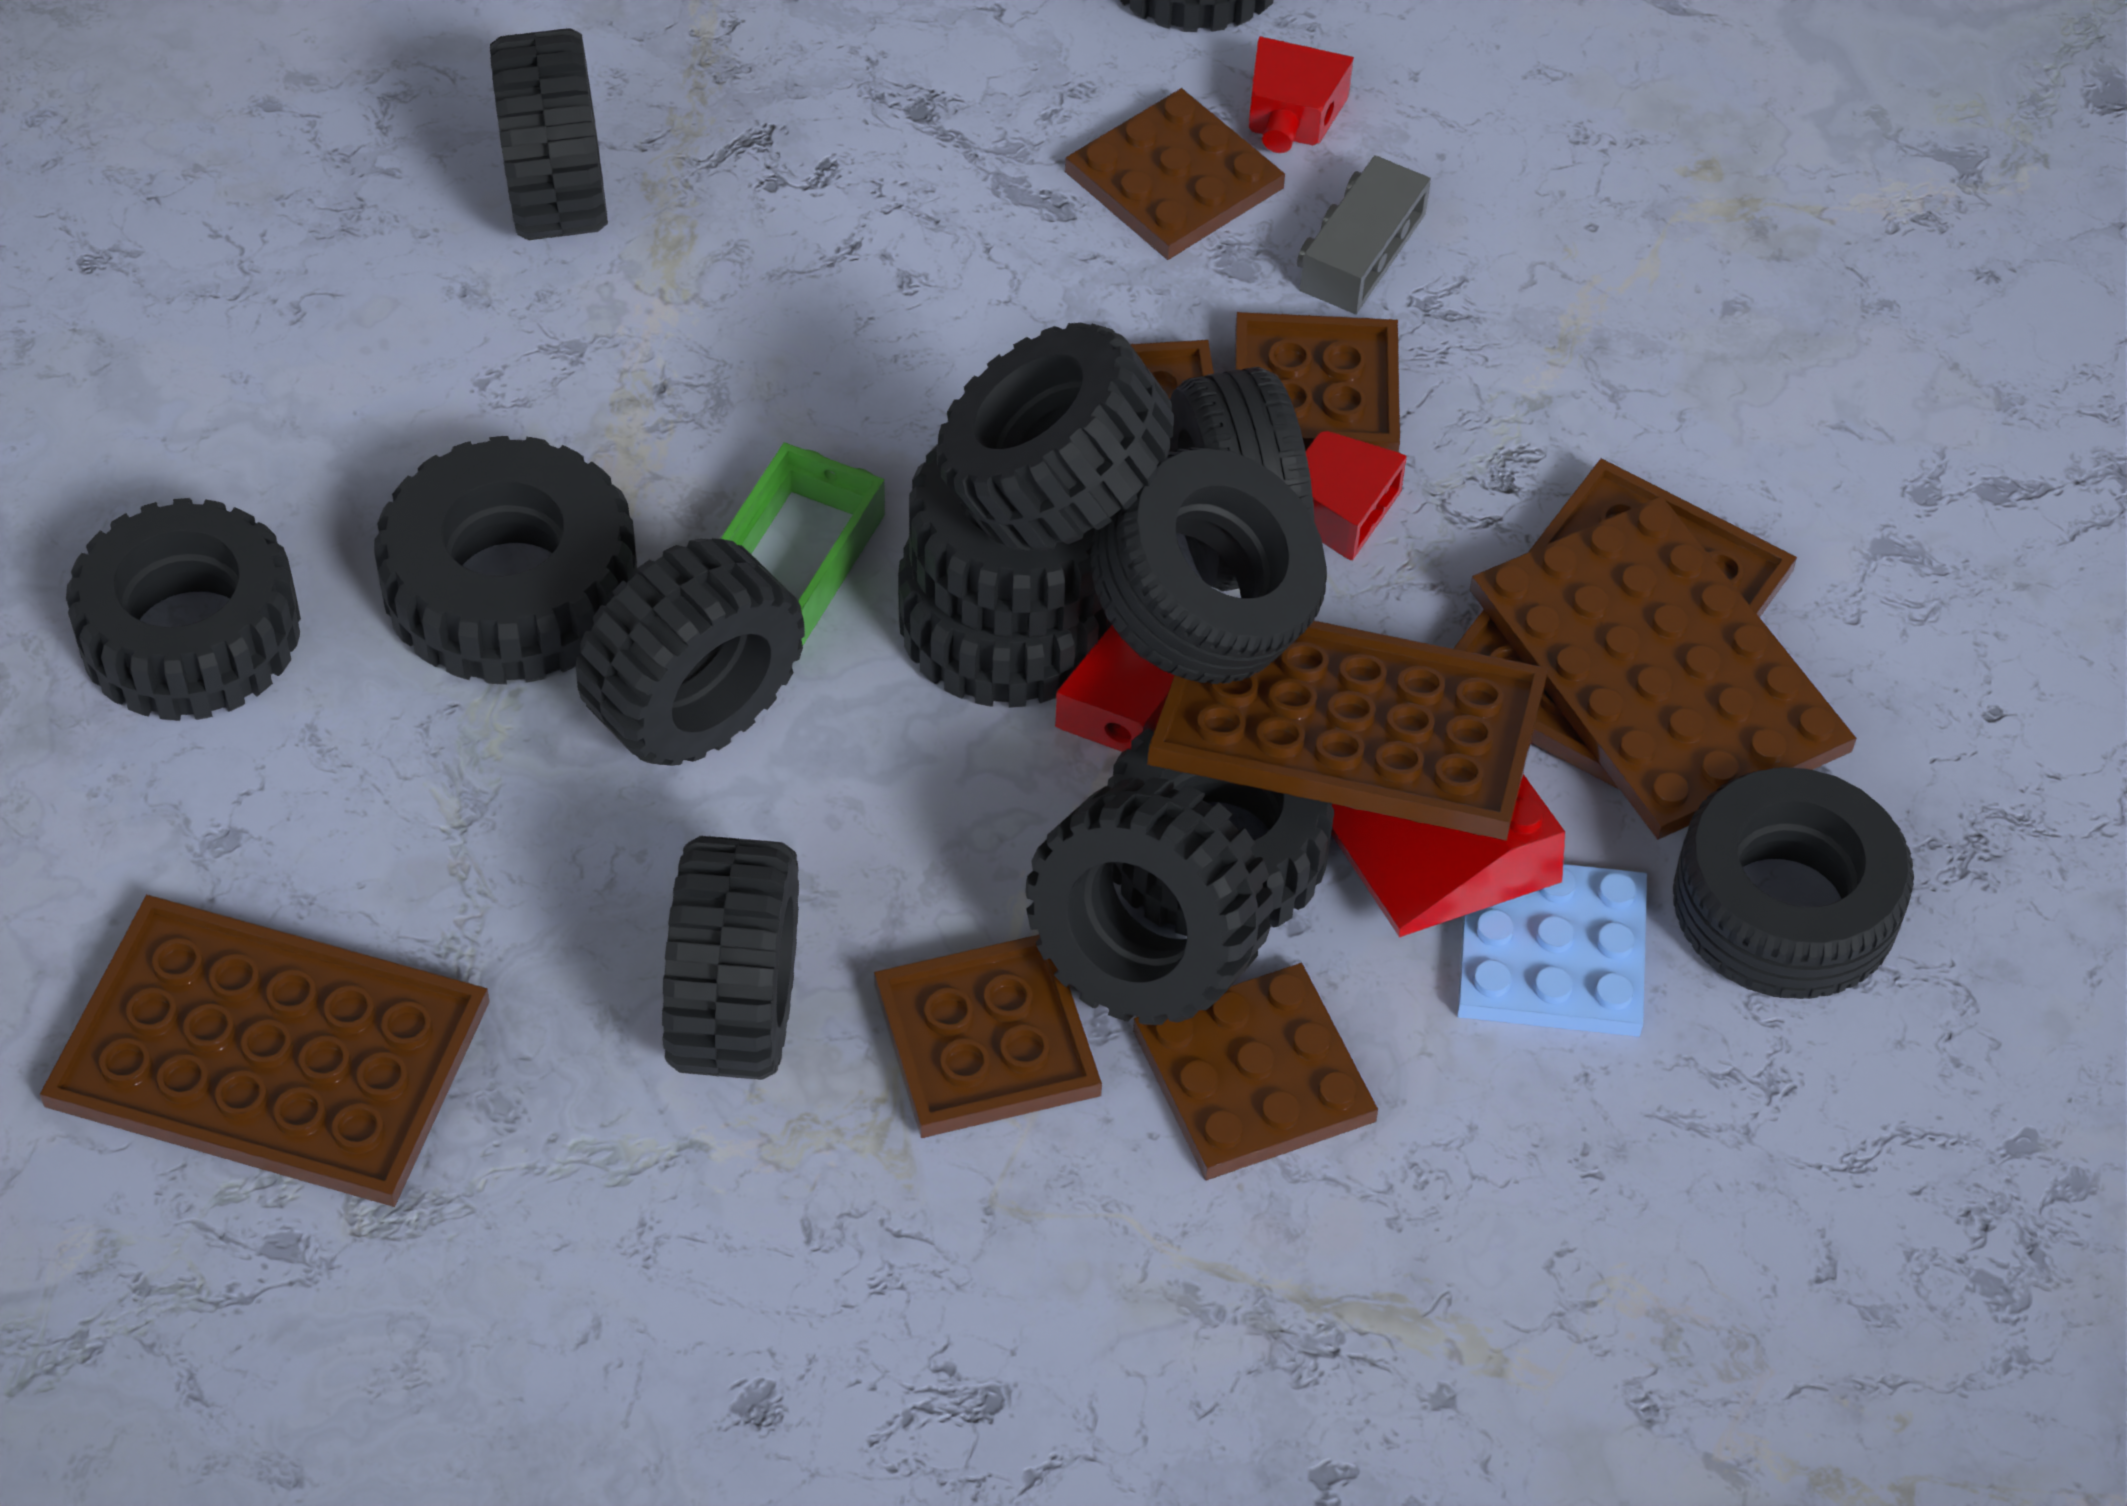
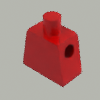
M1259 36L1248 128L1254 133L1263 134L1262 142L1264 146L1275 153L1288 152L1293 142L1311 146L1320 144L1349 97L1354 57Z
M1324 431L1317 435L1306 450L1314 503V522L1322 543L1343 557L1353 561L1402 492L1407 456L1360 440Z
M1111 625L1058 689L1056 694L1055 727L1121 752L1126 749L1131 750V741L1140 733L1149 728L1153 732L1155 731L1175 675L1164 672L1140 657Z

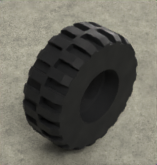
M508 436L489 437L490 441L472 444L471 441L453 446L451 452L441 457H438L436 454L423 462L413 477L408 475L392 493L393 502L389 501L380 514L377 523L379 533L374 539V554L385 611L391 617L393 629L402 642L409 646H414L415 654L435 667L441 664L446 667V672L466 680H470L472 676L482 678L488 684H507V680L525 679L526 683L545 679V674L561 670L562 673L576 667V659L582 655L580 643L585 631H591L594 626L593 617L600 606H606L614 597L613 590L623 580L627 583L638 573L636 570L637 557L633 520L629 515L627 500L622 491L612 484L611 477L592 461L587 464L584 462V456L562 445L560 448L549 445L544 439L526 437V440H510ZM500 544H530L552 553L540 565L514 575H485L463 567V564L475 554Z

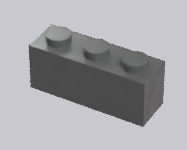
M1376 155L1373 156L1362 173L1354 172L1347 184L1341 203L1339 205L1332 204L1323 218L1321 231L1315 239L1307 238L1299 252L1297 266L1302 268L1300 291L1357 315L1426 215L1431 178Z

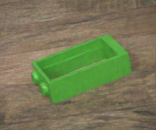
M783 442L720 539L734 541L752 554L791 492L852 514L845 528L798 600L805 626V637L801 639L802 645H804L885 516V481L883 478L877 477L865 469L853 468L826 458L816 451L804 450Z

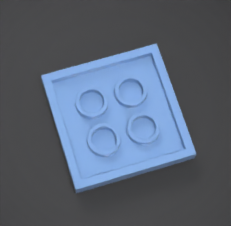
M1563 864L1561 883L1464 915L1457 1017L1640 1037L1644 1019L1647 873Z

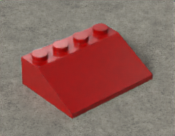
M1524 774L1507 840L1475 835L1465 831L1332 804L1334 809L1332 837L1399 937L1562 882L1565 830Z

